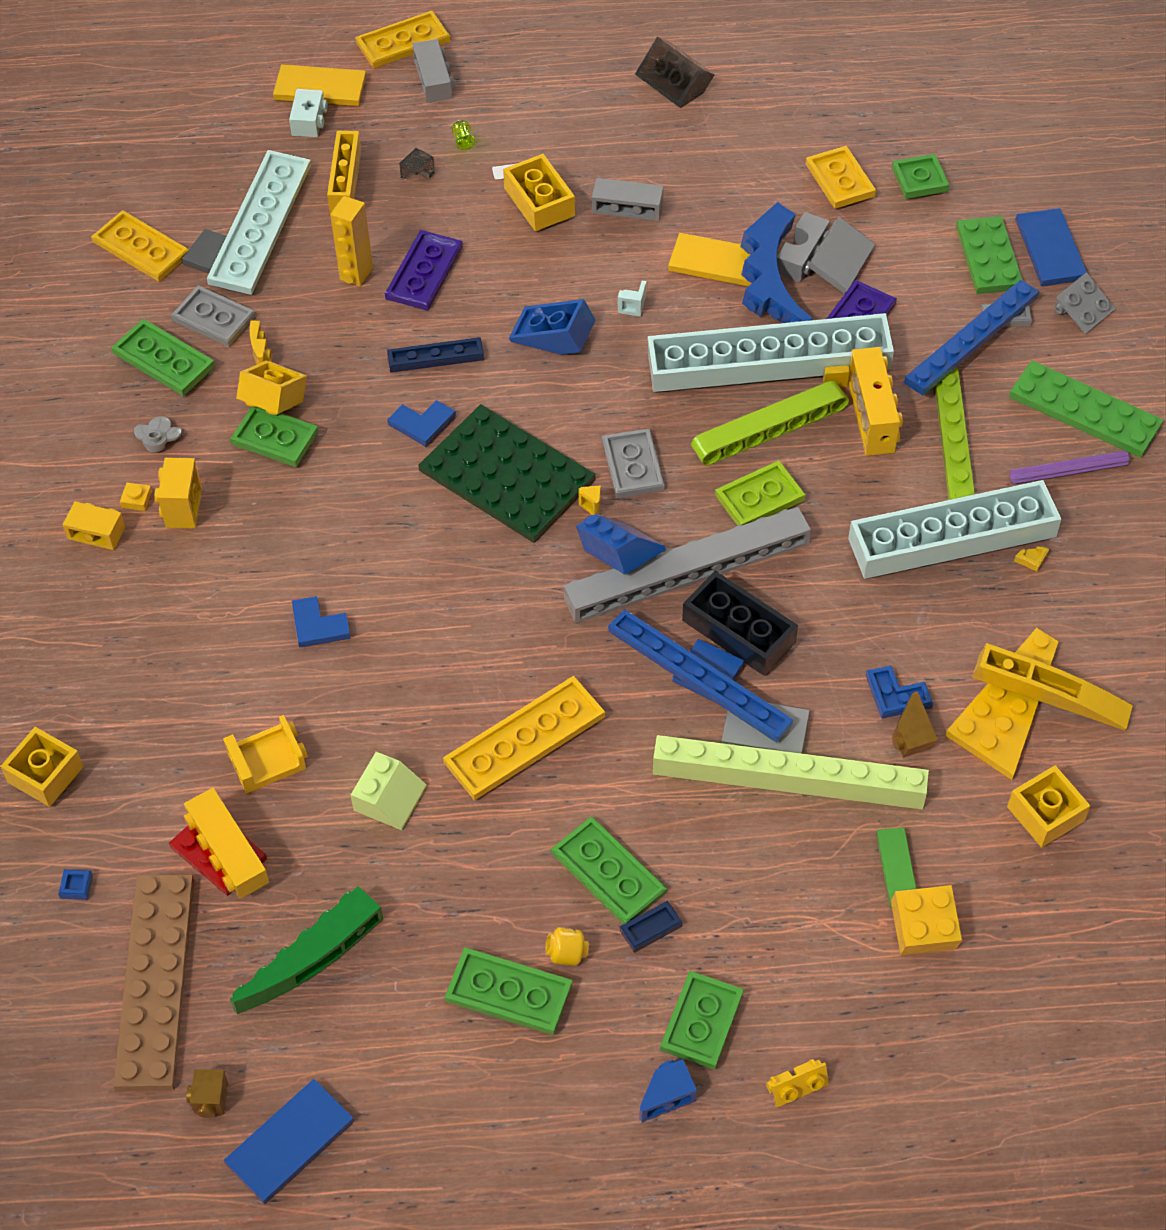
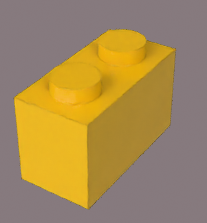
M76 501L73 503L62 524L68 540L109 550L115 549L125 529L121 512L112 508L105 509L94 506L91 503Z

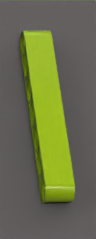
M828 381L703 432L691 441V447L704 465H712L838 413L848 405L849 399L836 381Z

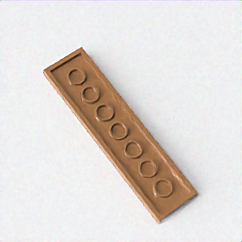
M137 875L113 1083L115 1091L174 1090L194 885L193 875Z

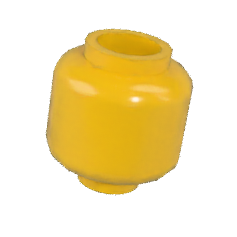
M558 927L547 936L545 953L554 964L575 967L582 958H586L588 955L589 942L584 941V935L580 930Z

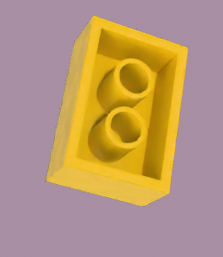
M544 154L503 169L504 189L534 231L575 216V196Z

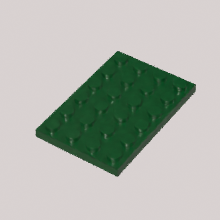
M481 404L418 464L420 472L533 543L579 497V489L581 487H589L595 481V473Z

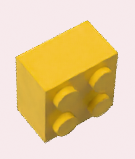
M266 360L240 371L236 399L244 401L248 406L260 407L269 414L278 415L303 402L307 375Z
M165 458L163 468H159L158 472L160 486L155 489V502L159 503V516L164 519L166 528L196 529L202 485L195 458Z
M34 727L0 767L7 783L50 807L84 766L76 749Z
M1055 765L1011 792L1007 808L1042 848L1085 822L1090 804Z
M952 885L895 891L891 899V906L900 956L957 949L962 941Z

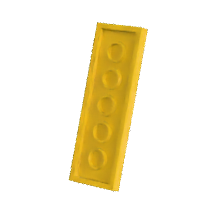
M572 676L443 757V762L475 801L605 718V711L580 682Z

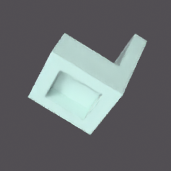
M641 281L639 292L631 290L619 291L618 313L641 317L646 299L647 281Z

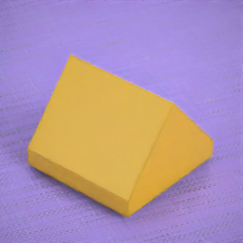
M601 485L581 487L579 489V506L591 515L600 514Z

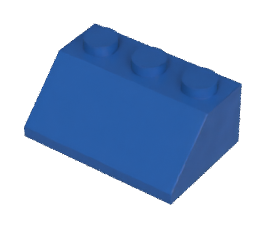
M599 514L588 516L582 523L576 526L584 551L624 575L666 550L665 545L624 522Z

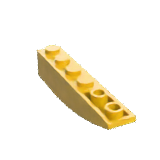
M986 643L979 654L972 677L1124 731L1127 729L1133 705L1063 670Z

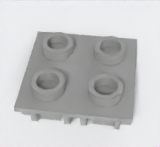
M1087 272L1055 297L1058 300L1054 307L1057 314H1065L1067 312L1084 334L1116 309Z

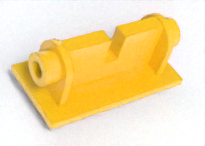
M811 1059L809 1062L793 1068L796 1074L794 1076L789 1071H786L777 1076L770 1077V1081L766 1082V1087L769 1093L774 1095L776 1108L828 1086L829 1080L826 1063Z

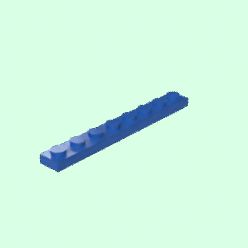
M1022 280L1018 281L905 376L904 384L922 396L926 394L1014 317L1020 314L1028 305L1038 298L1039 291Z
M624 609L609 624L608 632L777 743L793 725L792 718Z

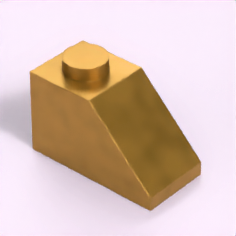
M918 692L912 693L892 736L893 745L897 751L900 750L903 758L932 749L938 741Z

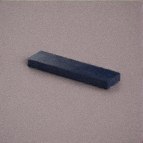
M481 337L387 349L390 373L484 360Z

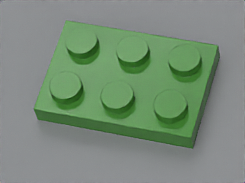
M251 407L230 438L233 446L297 467L319 433L318 426L281 413L272 415L260 407Z
M689 971L661 1042L660 1051L715 1070L741 1002L744 989Z

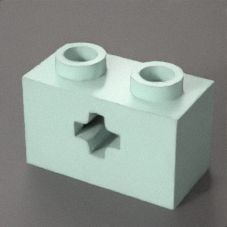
M296 90L289 118L292 136L318 137L320 128L323 129L324 126L323 113H327L328 107L327 100H324L323 90Z

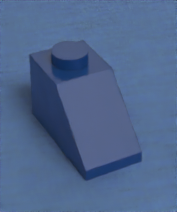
M683 1059L676 1062L674 1060L666 1061L655 1070L640 1105L639 1118L642 1123L696 1102L697 1089Z

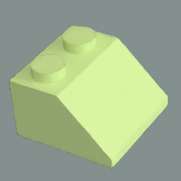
M375 752L351 793L353 810L403 830L427 785L401 761Z

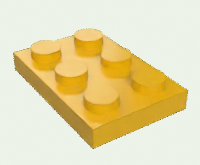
M847 146L806 158V166L834 209L875 197L876 189Z

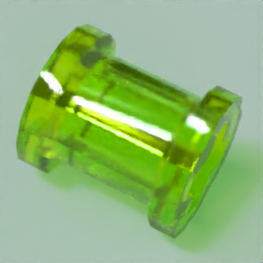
M464 120L455 122L451 128L452 134L456 137L455 144L460 150L472 148L475 144V139L470 134V124Z

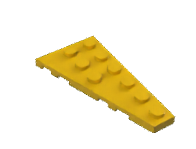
M1036 628L1015 653L1051 666L1059 641ZM988 683L947 729L945 736L1013 780L1039 701Z

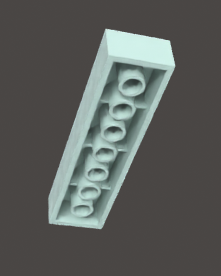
M1041 480L854 520L850 524L848 540L862 575L866 579L1057 537L1061 517L1044 481Z

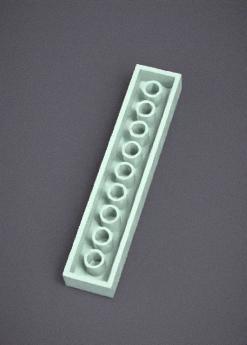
M886 313L648 336V359L653 392L823 376L824 367L849 366L853 349L881 347L882 355L887 357L888 369H891L894 350Z

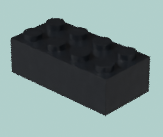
M716 570L683 603V622L732 655L744 660L745 664L763 676L796 643L798 631L796 623Z

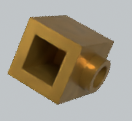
M194 1069L192 1086L188 1085L186 1093L187 1104L191 1105L194 1114L203 1118L224 1115L228 1086L224 1070Z

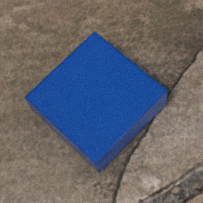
M64 869L58 893L60 899L88 900L93 878L92 871Z

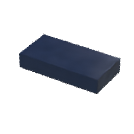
M666 901L620 926V932L635 953L681 928L683 922L670 903Z

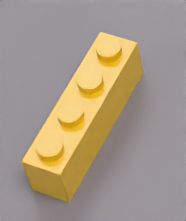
M359 131L336 132L327 193L330 214L343 196L355 199L361 157Z
M343 196L330 214L340 280L348 284L360 287L373 269L365 203Z
M214 788L184 803L187 814L183 815L188 827L190 830L195 828L199 833L196 838L203 850L209 849L212 854L209 859L216 871L222 870L225 876L222 880L229 892L235 891L239 899L269 883L266 869Z

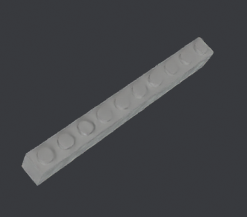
M798 507L790 510L786 509L778 514L762 517L754 522L738 525L721 533H714L710 537L698 541L693 540L677 548H669L626 575L616 569L595 573L593 576L581 580L571 581L569 584L564 585V601L576 624L707 579L715 570L723 574L806 546L810 541L811 529Z

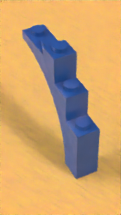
M777 202L743 233L740 247L751 255L744 261L741 275L752 284L746 288L742 304L760 317L767 312L772 318L777 319L781 323L812 321V317L802 310L788 294L780 278L777 267V249L784 237L791 231L796 214Z

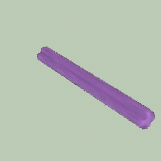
M1119 451L1010 470L1009 477L1011 483L1017 484L1124 466L1129 464L1130 457L1127 451Z

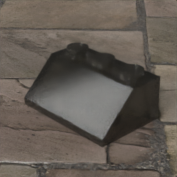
M660 37L655 39L635 73L636 76L680 108L702 95L715 75L674 44Z

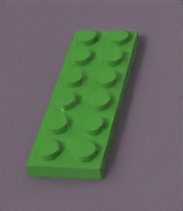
M1033 360L1026 367L1009 394V398L1140 458L1146 452L1164 419Z

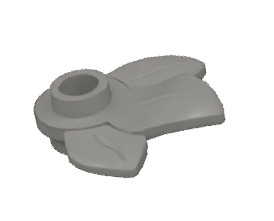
M165 416L155 417L149 422V425L139 424L134 428L135 437L142 440L143 445L150 452L162 451L167 442L177 440L183 432L182 428L171 427L170 419Z

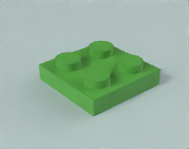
M936 154L892 161V170L905 199L948 192L949 183Z

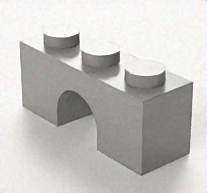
M807 212L803 213L795 226L794 243L798 245L786 242L777 256V267L781 276L801 282L805 274L809 275L811 269L808 267V264L829 231V220Z

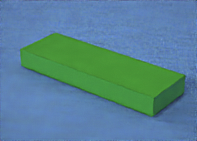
M904 827L879 829L876 832L890 908H892L891 899L895 891L916 889Z

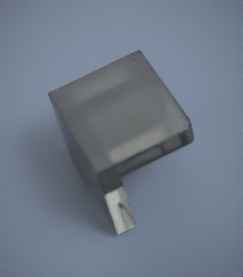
M415 148L399 163L400 175L404 180L412 173L415 175L421 173L428 178L435 173L434 157L418 148Z

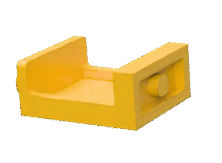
M284 715L279 716V725L236 742L233 734L223 738L227 754L246 794L306 769L304 758L308 757L306 749L302 742L297 743L295 737H298L295 726L293 722L287 723Z

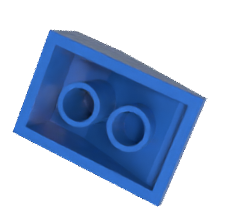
M584 299L525 306L509 340L513 343L560 355L581 352L596 319Z

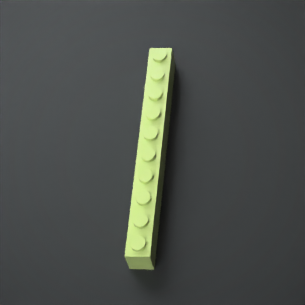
M657 735L653 775L923 810L927 795L929 770L660 735Z

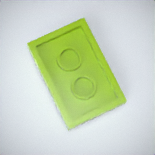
M776 461L715 489V496L737 526L754 522L762 517L775 515L805 501V493L780 461Z

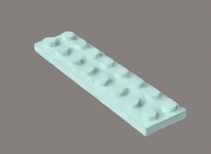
M267 150L207 277L208 285L252 295L310 169L311 163L309 159Z

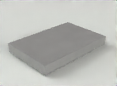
M838 217L818 247L808 267L842 293H845L875 244Z
M199 285L171 315L173 322L228 347L233 344L256 317L254 310Z
M650 428L602 436V444L616 498L664 491L665 485Z
M769 703L793 719V725L777 743L728 711L721 743L802 754L809 710Z

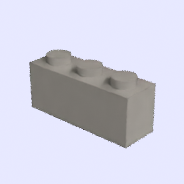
M438 39L412 43L414 62L426 102L452 99L451 89H455L453 76H449L448 61L444 62L446 60L444 47H440Z
M596 178L592 195L593 214L659 221L663 204L662 185Z

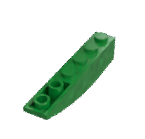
M359 886L353 891L346 892L336 906L331 910L324 911L311 928L304 929L294 943L289 947L282 948L269 965L262 966L255 973L252 980L246 985L239 986L230 998L233 1010L240 1014L267 1003L318 975L347 953L383 920L381 906Z

